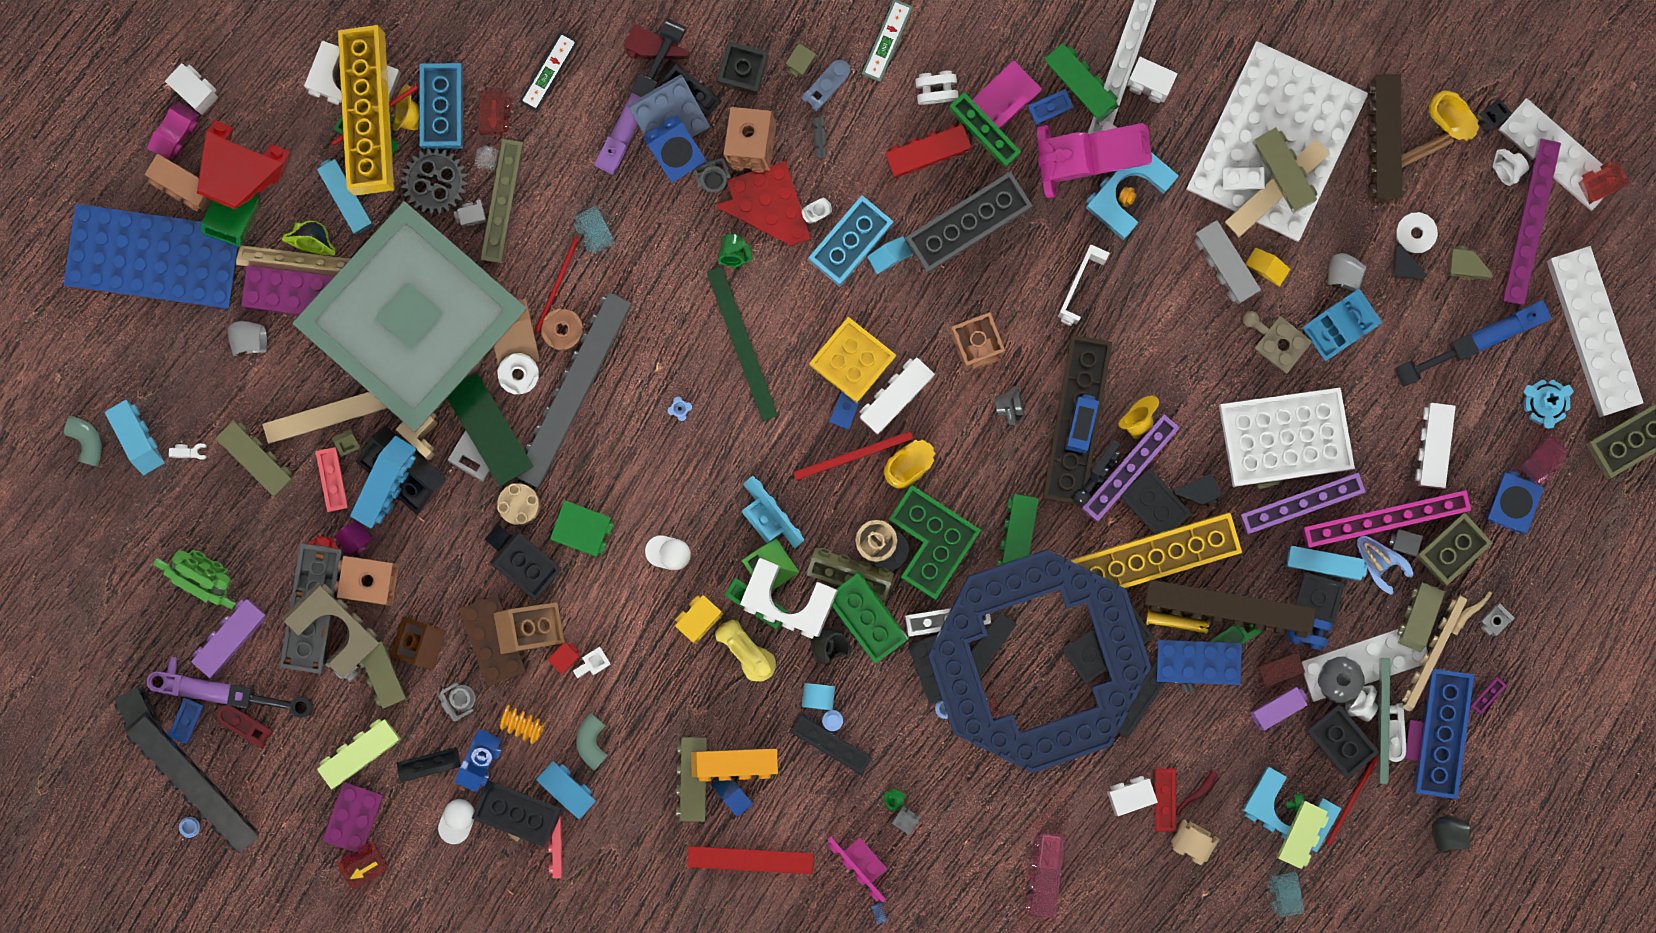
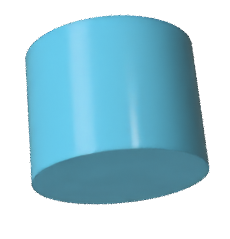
M804 683L802 707L833 710L835 686Z

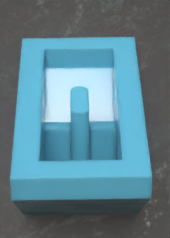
M902 236L884 244L868 255L867 258L878 275L910 257L913 253Z

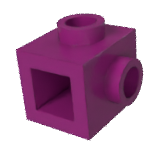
M357 520L344 527L334 536L348 557L354 553L360 555L368 549L366 545L372 541L368 532Z

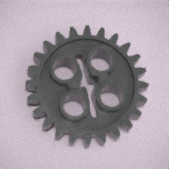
M427 148L426 155L419 151L420 157L417 158L413 155L414 162H406L410 168L402 170L407 174L406 177H401V180L406 182L401 188L408 190L404 193V196H411L408 201L409 204L416 202L414 208L418 210L422 206L424 214L428 209H430L431 215H434L435 210H438L439 214L442 215V209L444 208L450 212L449 206L452 205L456 208L455 201H463L459 195L467 193L462 187L468 186V183L463 181L468 175L461 173L466 168L464 166L458 167L461 160L453 161L455 157L453 153L447 157V150L445 149L442 154H440L438 148L435 149L434 153ZM426 164H432L434 166V169L431 173L423 172V168ZM448 170L452 171L453 177L450 180H444L442 177L443 173ZM420 174L432 180L437 177L439 182L451 185L452 188L449 189L437 183L432 186L430 181L420 179L417 175ZM425 183L427 185L426 190L422 193L417 192V185ZM445 190V198L437 199V191Z

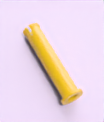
M1149 609L1147 610L1145 625L1149 623L1205 634L1208 633L1207 627H1209V621L1157 613Z

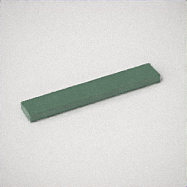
M1379 658L1378 751L1380 753L1378 754L1377 784H1388L1390 658Z

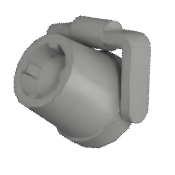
M456 682L438 694L442 707L453 721H458L474 711L472 707L476 702V695L466 685L458 686ZM451 690L448 700L446 699L444 693ZM454 710H456V711H458V712H464V713L461 714V715H459V716H457V715L455 714Z

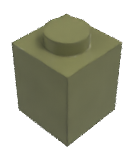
M798 43L785 63L786 68H788L787 72L796 78L798 75L803 78L816 59V54Z

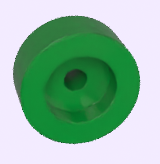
M897 789L885 792L884 802L889 810L896 811L903 807L904 800L906 799L903 792Z
M1303 794L1293 795V801H1286V810L1294 809V814L1296 815L1302 801H1304Z

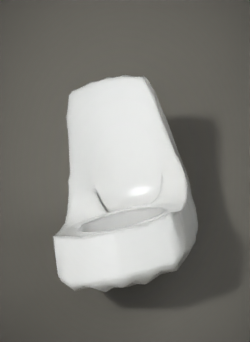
M824 197L802 209L804 220L810 224L832 213L831 204Z

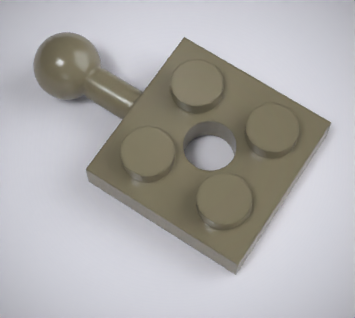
M1248 311L1243 315V323L1247 327H1255L1264 335L1254 349L1285 374L1289 372L1312 343L1310 339L1281 316L1268 328L1259 321V316L1256 312ZM1280 339L1288 342V349L1286 351H1281L1278 348L1277 344Z

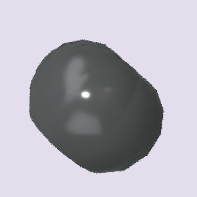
M1345 656L1328 660L1322 666L1318 675V685L1321 688L1322 694L1337 703H1346L1356 699L1365 684L1361 666L1356 661ZM1340 673H1347L1350 676V683L1347 686H1340L1337 683V676Z

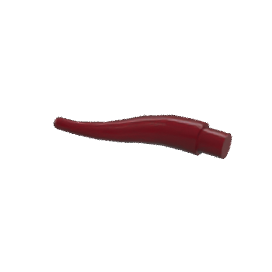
M1210 771L1200 788L1180 804L1176 815H1179L1181 810L1189 803L1206 795L1213 787L1218 774Z

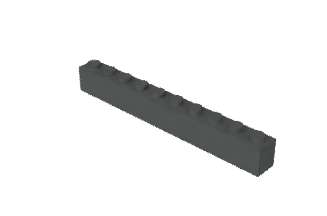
M610 292L607 296L603 295L599 303L601 309L598 315L594 313L589 325L592 326L590 331L583 334L580 340L582 346L579 351L576 350L571 358L573 364L570 370H565L561 378L564 381L561 388L557 387L553 393L552 398L555 399L551 407H546L543 413L545 419L542 425H537L533 433L536 437L533 443L529 442L525 449V453L534 467L516 478L540 489L632 307L630 302Z

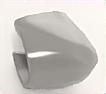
M1340 253L1333 255L1328 269V285L1334 288L1343 287L1354 292L1360 288L1367 266L1349 254Z
M237 321L227 328L228 341L233 356L242 357L248 353L267 352V334L263 325L250 321Z

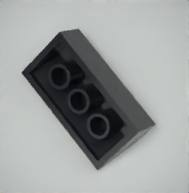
M386 426L382 427L370 438L355 462L370 474L378 455L397 435ZM415 452L414 457H416V460L411 468L407 469L406 472L409 474L404 483H400L401 491L397 498L416 515H419L440 491L447 479Z

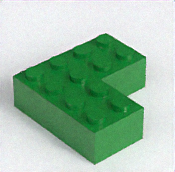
M913 485L910 486L888 520L923 543L901 576V579L936 601L981 530Z

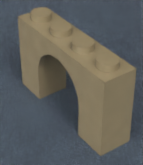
M317 582L282 619L299 636L320 616L335 615L341 618L347 625V637L344 643L326 661L339 676L344 678L379 644L376 639L378 635L370 627L366 629L361 624L363 620L355 612L351 615L346 610L348 608L347 604L340 598L336 600L332 596L334 592L326 584L322 586Z

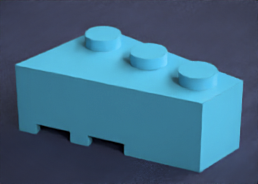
M124 400L105 411L128 459L143 476L165 463L157 450V444L148 434L149 429L147 425L138 417L141 414L135 404L131 405L127 400Z

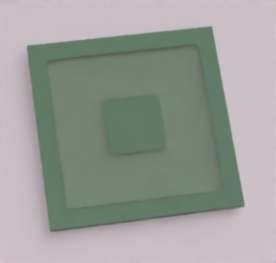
M403 201L292 324L416 432L527 308Z

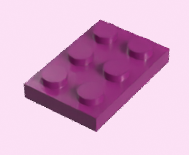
M343 782L322 841L363 855L384 795Z

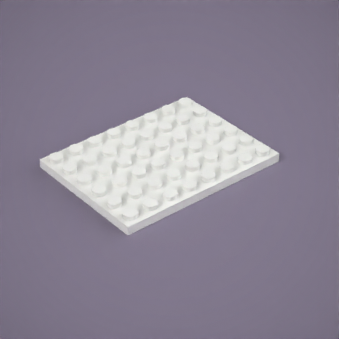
M1256 41L1186 190L1236 212L1260 189L1224 190V168L1265 167V185L1272 179L1270 172L1252 143L1255 138L1276 127L1278 131L1284 133L1288 149L1292 148L1296 156L1317 139L1330 153L1306 178L1308 184H1312L1318 193L1316 196L1317 200L1293 214L1283 197L1256 221V223L1299 242L1365 102L1367 92Z

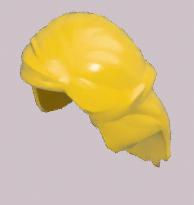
M1445 90L1437 93L1429 103L1430 116L1451 137L1467 141L1469 138L1473 139L1476 136L1480 127L1478 125L1479 120L1474 116L1466 101L1460 98L1459 94Z
M914 440L912 443L901 448L894 456L888 459L887 464L884 466L883 473L886 481L897 489H905L914 484L931 468L934 462V447L924 440Z

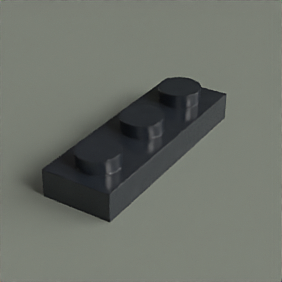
M457 747L397 762L398 776L401 783L461 767Z

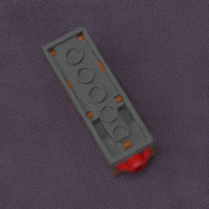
M317 536L307 544L300 543L289 610L317 582L322 586L326 584L334 592L332 596L338 600L337 593H335L336 581H340L341 574L338 572L339 561L343 560L346 552L340 550L332 538ZM335 615L318 617L299 636L286 625L280 667L325 674V664L328 659Z

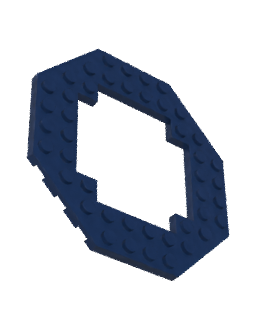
M1048 549L968 575L928 653L953 734L1031 773L1110 747L1128 714L1132 702L1136 699L1146 675H1148L1151 669L1127 590ZM1060 590L1066 609L1086 603L1111 680L1091 686L1097 704L1096 707L1019 732L1013 713L996 719L992 718L968 642L988 636L982 619L983 615Z

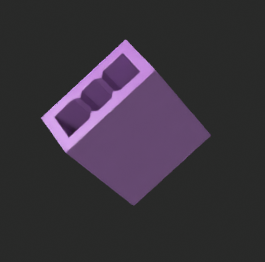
M1292 687L1249 713L1258 729L1264 731L1307 706L1305 701L1308 698L1302 689Z

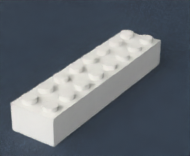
M1591 246L1551 258L1547 261L1599 418L1642 404L1643 400Z

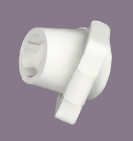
M1501 149L1496 152L1493 168L1496 170L1501 181L1511 186L1517 183L1519 178L1529 170V165L1520 153L1513 154L1506 149Z
M1373 685L1363 686L1361 693L1356 699L1346 702L1344 707L1346 713L1349 716H1356L1366 722L1370 721L1378 710V704L1374 702L1377 695L1375 687Z

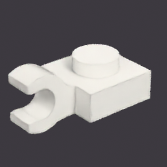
M200 443L193 449H190L188 445L176 444L175 448H169V457L204 460L206 456L199 455L198 451L200 448H207V445Z
M598 647L582 657L585 664L573 670L577 678L588 671H591L594 676L611 664L602 649Z

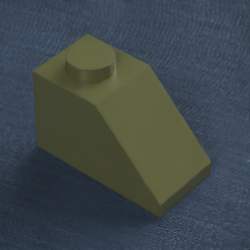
M1456 246V249L1450 251L1448 276L1490 280L1492 278V272L1474 251L1468 250V247Z

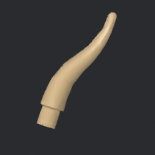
M1488 592L1479 603L1461 612L1451 633L1457 636L1468 618L1486 604L1492 593Z

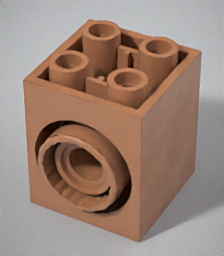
M730 108L724 156L729 167L734 170L749 168L754 172L770 171L777 125L772 111Z
M991 312L951 327L950 334L964 370L987 366L998 361L999 357L1004 355L1005 349Z
M343 556V560H340L338 565V572L341 573L340 581H336L335 584L337 598L393 606L399 565ZM372 576L373 584L368 587L367 579Z

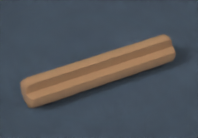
M1446 133L1403 154L1402 167L1453 143V137Z

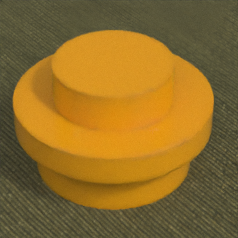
M1123 188L1118 200L1122 203V206L1127 207L1129 204H1133L1136 198L1134 188Z

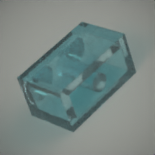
M597 206L574 216L577 222L573 224L578 234L583 233L586 239L583 241L587 252L592 251L596 255L616 245Z
M1292 871L1270 875L1271 880H1268L1269 892L1274 894L1275 901H1271L1273 913H1277L1278 917L1305 913L1297 872Z

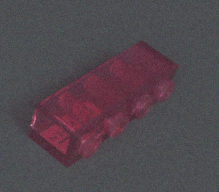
M1040 832L1039 836H1035L1034 848H1038L1037 857L1033 856L1031 869H1035L1034 877H1030L1029 890H1032V897L1027 898L1026 910L1030 911V916L1055 919L1066 835Z

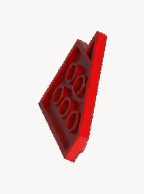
M786 161L771 165L770 171H752L727 179L733 199L716 204L717 209L790 246L811 240Z

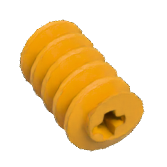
M508 704L500 720V729L504 730L508 726L509 734L515 730V736L519 737L523 733V740L526 741L531 737L530 743L534 744L541 736L546 722L540 726V719L537 718L532 722V715L525 719V712L522 711L517 715V708L510 712V705Z

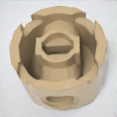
M521 483L505 487L497 501V509L501 517L508 523L516 526L533 522L540 511V500L537 493L529 486Z
M868 521L857 532V550L868 561L876 563L885 561L896 550V532L885 521Z
M1182 820L1171 843L1173 844L1174 851L1181 855L1187 853L1192 857L1191 860L1202 865L1204 862H1208L1219 839L1216 836L1211 838V833L1190 821L1187 823L1186 820Z

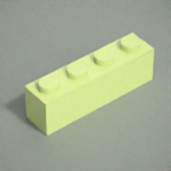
M380 719L376 720L370 725L371 730L367 733L360 732L353 737L354 742L349 746L347 744L342 745L336 750L337 755L333 758L328 756L319 763L321 766L317 770L331 789L338 787L401 740L386 719L383 721Z

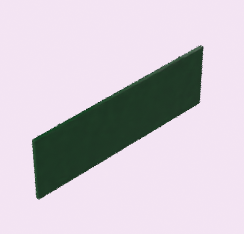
M476 372L462 380L447 397V400L489 468L490 474L493 475L500 487L534 466L478 373Z

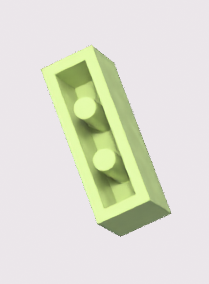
M1302 801L1276 858L1300 869L1303 866L1306 867L1311 858L1309 852L1312 847H1316L1320 839L1318 832L1320 828L1324 829L1329 817L1326 816L1328 812L1306 801Z

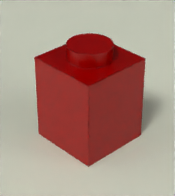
M564 642L547 661L564 675L580 658L577 654L580 650L573 643L568 645Z

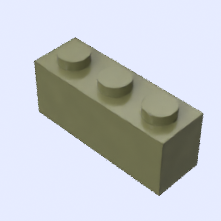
M1423 582L1418 588L1414 587L1410 599L1413 600L1412 604L1407 606L1403 616L1406 618V621L1400 625L1397 635L1400 636L1399 644L1422 652L1427 645L1445 591Z
M381 641L359 664L361 668H366L368 675L365 677L368 685L375 689L376 694L373 696L378 707L382 706L383 709H386L408 698L384 642Z

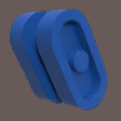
M1315 619V635L1300 638L1295 636V632L1288 631L1286 637L1290 638V643L1302 645V642L1310 644L1309 648L1322 651V647L1327 648L1329 641L1323 638L1324 631L1331 632L1333 623Z

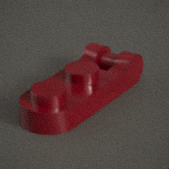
M224 705L217 712L219 723L261 749L265 747V741L268 736L271 737L274 732L233 706ZM256 729L261 731L258 738L253 736Z

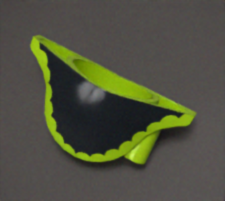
M306 221L302 224L295 223L293 231L283 235L282 241L300 250L314 254L335 256L336 249L329 241L327 229L317 221Z

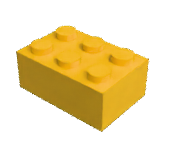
M697 595L689 604L691 606L690 610L687 613L683 611L675 619L677 622L675 627L694 644L723 615L704 595L701 598Z

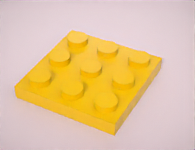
M847 317L811 360L809 366L858 403L896 358V354L851 318Z

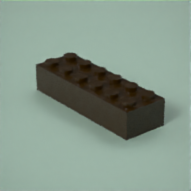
M1376 74L1370 80V83L1367 84V96H1370V104L1367 105V116H1371V122L1367 126V135L1371 137V144L1368 145L1367 149L1368 157H1371V165H1368V178H1371V186H1368V198H1371V203H1397L1402 198L1401 74Z

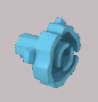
M1541 380L1532 386L1527 385L1523 393L1526 395L1524 398V410L1526 412L1532 410L1530 401L1533 399L1535 410L1544 418L1531 413L1529 419L1537 424H1544V428L1550 429L1554 428L1555 423L1566 417L1565 413L1560 414L1557 418L1553 416L1559 414L1562 409L1563 412L1570 409L1569 396L1574 391L1570 385L1563 387L1562 384L1555 380L1549 381L1547 383L1548 386L1537 390L1539 386L1546 384L1545 380ZM1548 398L1552 399L1553 403H1551V402L1548 403V402H1547V399H1548Z

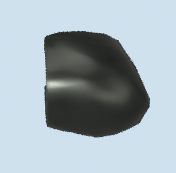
M823 627L819 637L814 636L813 639L810 638L811 650L816 663H829L834 658L842 655L850 657L851 648L848 639L834 628Z
M1443 816L1432 823L1433 837L1438 852L1448 853L1454 849L1469 850V821Z

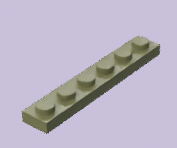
M502 139L481 261L502 264L523 142Z

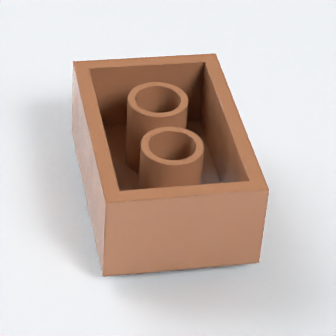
M159 154L155 156L144 174L149 178L148 183L160 191L165 188V193L177 201H180L182 198L184 200L183 203L196 212L198 209L205 211L212 200L197 194L198 177Z

